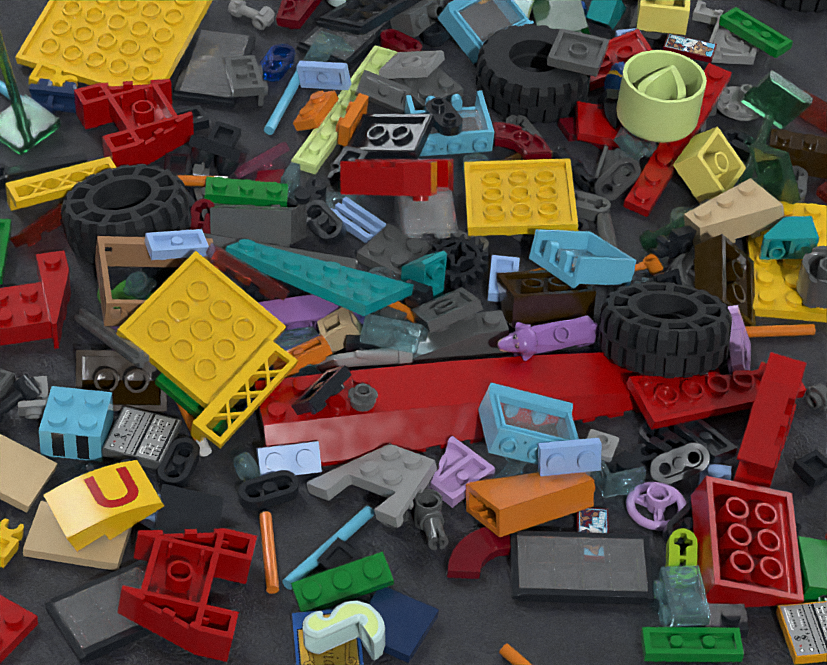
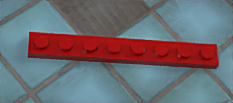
M708 63L704 70L707 82L697 126L691 134L681 140L659 143L626 197L623 207L645 217L649 216L676 171L673 166L674 162L693 136L697 135L730 81L732 72Z

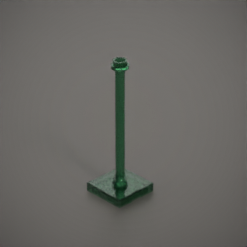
M0 31V69L11 101V106L0 113V140L22 156L61 127V122L58 117L26 94L20 97Z
M773 70L765 75L756 86H753L746 92L741 100L743 104L764 117V120L746 162V169L737 185L752 178L772 125L774 124L782 130L805 111L813 101V97Z
M760 142L750 145L757 177L752 180L776 199L792 205L800 201L801 198L789 152L769 147V145ZM684 216L654 232L645 230L639 236L642 247L645 250L657 248L658 242L656 237L660 235L667 237L671 230L684 227Z

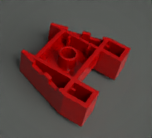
M170 79L150 80V84L133 85V81H124L123 86L110 87L108 82L97 83L74 90L76 115L85 130L114 122L118 127L119 132L102 136L104 158L110 156L116 167L137 164L148 165L166 153L189 142L191 135H194L193 113L188 112L177 115L172 107Z
M355 159V161H340L341 194L412 196V201H429V196L446 197V192L454 191L453 159Z
M64 250L36 254L38 283L0 288V346L52 338L54 349L59 348L62 326L67 314V304L71 296L69 267Z
M770 352L767 363L761 361L756 377L757 380H761L755 402L750 410L749 421L737 456V460H740L733 481L765 488L771 487L780 455L794 418L797 405L795 401L804 376L806 362Z
M226 528L214 529L213 533H197V529H184V533L163 534V530H139L134 559L147 561V569L141 589L122 585L117 613L194 655L227 662L239 612L207 605L214 577L246 584L257 536Z

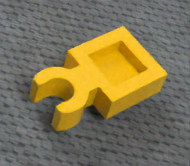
M39 60L29 76V85L31 83L37 84L39 79L43 78L52 81L53 86L62 87L66 81L75 82L76 86H78L77 77L73 75L63 76L62 68Z
M6 518L0 522V567L2 568L7 565L17 552L19 541L23 538L24 532L23 524L18 525L16 529H8L9 519Z

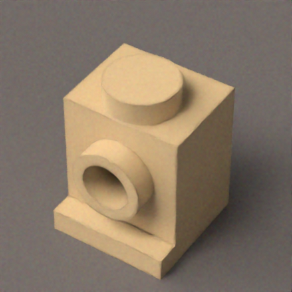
M343 307L317 321L320 331L317 337L323 335L329 343L333 354L346 348V335H364L361 322L352 311Z

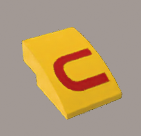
M138 460L121 462L90 471L44 494L63 533L77 552L103 535H106L109 540L115 538L164 507Z

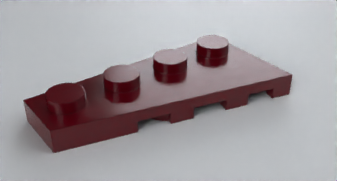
M282 0L276 16L277 26L300 29L322 0Z

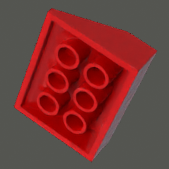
M705 476L691 495L693 531L698 543L697 583L699 603L745 604V608L803 603L804 595L792 493Z

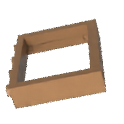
M97 236L95 263L104 326H121L146 301L112 299L107 266L180 267L188 258L151 260L144 242L145 237ZM206 238L209 252L208 256L203 257L218 269L213 239ZM105 247H112L111 251H105Z

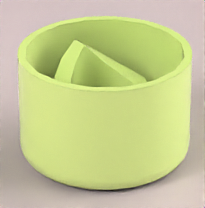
M651 50L634 55L626 62L623 69L616 107L620 123L631 134L651 142L667 143L685 138L697 126L706 88V75L696 62L675 52Z

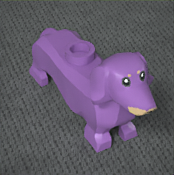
M588 315L533 327L530 324L517 322L515 332L509 333L508 336L498 341V348L503 352H513L514 357L522 356V359L527 361L533 355L545 354L577 345V348L593 345L596 336H599V327Z

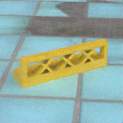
M109 156L7 182L5 185L8 206L13 211L63 198L68 191L73 190L75 184L84 181L86 177L100 173L108 168L113 169L117 167Z
M269 339L192 422L191 436L199 442L206 437L221 449L295 368L298 360ZM277 357L287 363L282 370H269V367L277 360ZM259 378L266 379V387L263 391L249 390ZM246 398L247 408L243 412L230 413V410L240 399ZM221 420H227L228 429L221 436L212 431Z

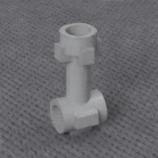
M231 0L228 6V12L235 17L243 15L253 19L254 27L259 30H264L266 26H270L274 21L275 13L268 6H264L258 11L247 7L246 2L243 0Z

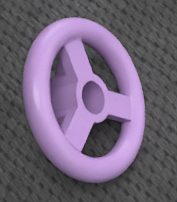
M645 482L635 486L629 492L626 498V509L630 517L642 527L663 531L670 521L664 520L663 512L665 508L676 502L679 512L687 503L683 495L674 487L660 482ZM635 503L647 507L648 511L653 513L654 521L642 516L637 511Z

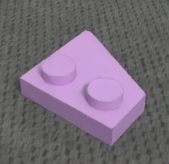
M738 305L728 306L732 317L729 342L731 358L727 360L729 373L732 374L733 371L737 370L750 371L751 343Z
M452 436L448 440L445 454L440 459L438 470L431 480L430 488L439 492L442 500L453 508L466 498V483L491 479L495 475V467Z

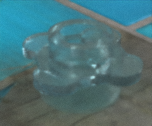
M135 272L127 278L123 291L125 295H132L136 300H144L151 289L156 287L157 282L154 278L149 279L144 272Z

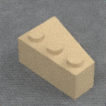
M750 178L684 214L685 226L690 225L697 231L693 239L694 245H698L720 234L726 236L732 243H736L735 239L748 235L756 238L761 236L760 232L772 229L784 218V207L781 202Z

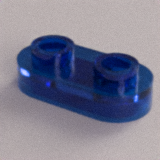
M281 43L270 48L260 62L263 70V79L269 82H276L285 76L295 61V49L292 46Z

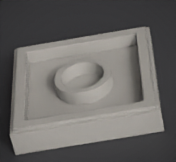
M444 51L398 52L379 70V75L387 79L428 77L445 60Z

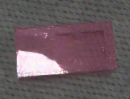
M282 142L239 166L235 171L238 179L256 169L263 171L274 166L272 160L290 150L287 143Z

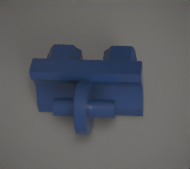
M40 78L37 84H30L31 103L38 109H45L48 118H54L56 111L76 113L74 90L77 89L76 83L66 81L62 87L53 86V82L49 79Z

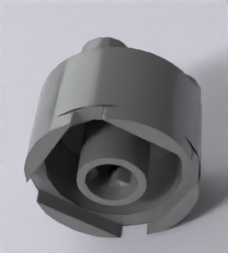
M827 246L813 248L812 252L806 253L802 260L796 288L801 298H803V304L809 308L819 307L827 309Z

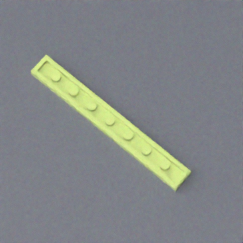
M376 45L372 48L351 77L352 85L349 90H342L338 95L339 100L321 125L311 132L292 158L291 167L316 175L338 143L337 122L340 117H345L349 102L355 101L357 97L355 92L363 71L367 70L379 75V70L398 52Z

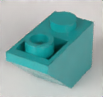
M592 0L586 18L590 23L613 30L624 15L627 7L622 0Z
M791 216L780 220L764 235L759 254L760 260L803 259L806 253H811L812 249L817 247L819 240L812 216Z
M443 250L428 254L402 266L401 280L406 282L408 279L431 286L434 299L442 296L444 292L447 253Z

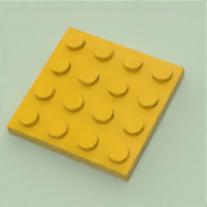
M570 159L464 162L468 236L535 235L536 229L578 231Z
M195 251L117 329L116 334L119 337L128 339L147 353L150 357L149 362L205 409L268 340L271 339L275 342L287 326Z

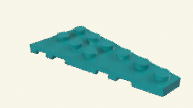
M241 239L239 242L226 246L225 257L362 316H366L411 296L414 284L345 267L336 262H326L265 246L249 239Z

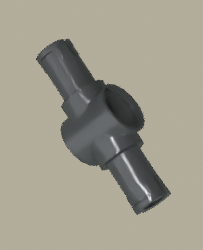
M428 483L424 491L417 493L413 499L414 524L420 530L425 531L430 549L437 550L436 542L439 548L443 549L448 545L449 541L443 528L442 496L436 490L431 489Z

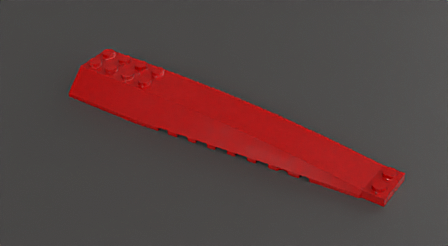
M603 352L533 355L527 361L523 360L522 356L385 368L349 370L352 375L343 383L344 389L338 394L329 397L326 400V407L316 414L308 412L297 415L291 405L324 373L285 377L258 409L264 432V447L319 441L321 466L347 464L387 444H392L414 453L426 452L427 447L439 445L440 449L447 448L448 440L452 436L459 441L469 440L470 444L482 442V437L485 436L478 408L490 383L573 403V421L582 420V423L595 421L598 416H607L609 418L623 416L624 411L634 410L635 413H640L641 410L626 383L630 376H642L645 374L635 373L623 366L614 364L612 359H608ZM718 368L715 369L714 371H713V370H710V371H709V372H717L718 374H720V371H719ZM266 379L255 381L250 390L263 391L266 387ZM361 383L370 385L378 392V398L374 407L364 412L355 410L350 404V398H348V391ZM501 403L502 411L505 403ZM520 407L513 419H507L504 415L507 425L536 432L542 426L554 424V427H556L560 417L547 414L543 424L535 426L531 420L533 410Z

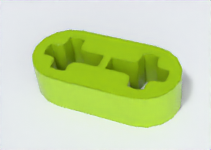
M685 528L675 530L668 538L666 544V582L671 588L678 591L688 589L695 581L697 575V538L693 532ZM680 537L684 538L685 544H689L684 550L683 556H680V546L675 544ZM680 563H683V574L688 575L683 582L679 581V576L673 574L679 569Z

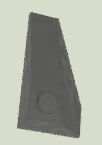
M502 310L476 313V316L468 321L462 322L459 320L450 324V327L443 332L430 333L428 330H424L388 344V347H394L397 343L409 342L412 348V365L506 355V352L499 350L498 341L509 335V328Z

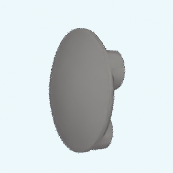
M743 84L741 87L726 86L719 97L717 109L729 118L750 121L762 115L764 104L755 93V88L752 85Z

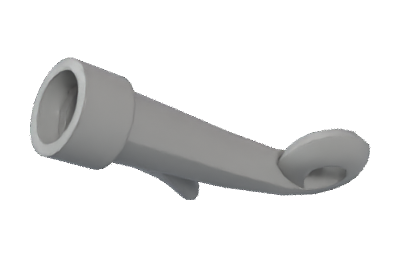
M408 342L397 343L394 347L327 356L323 362L316 364L315 367L320 372H326L327 370L344 365L346 367L394 364L396 366L412 365V348Z

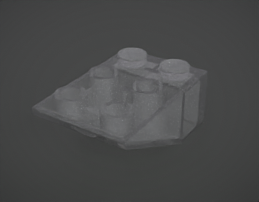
M437 187V195L429 196V201H412V196H394V221L401 233L406 234L408 238H422L423 233H434V237L449 238L451 233H458L453 196L449 187Z

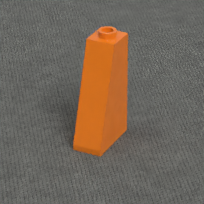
M539 472L470 482L466 483V511L498 537H503L593 507L595 483L594 479L585 472L540 476Z

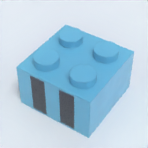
M52 386L39 427L41 455L102 462V448L109 436L114 418L112 392Z

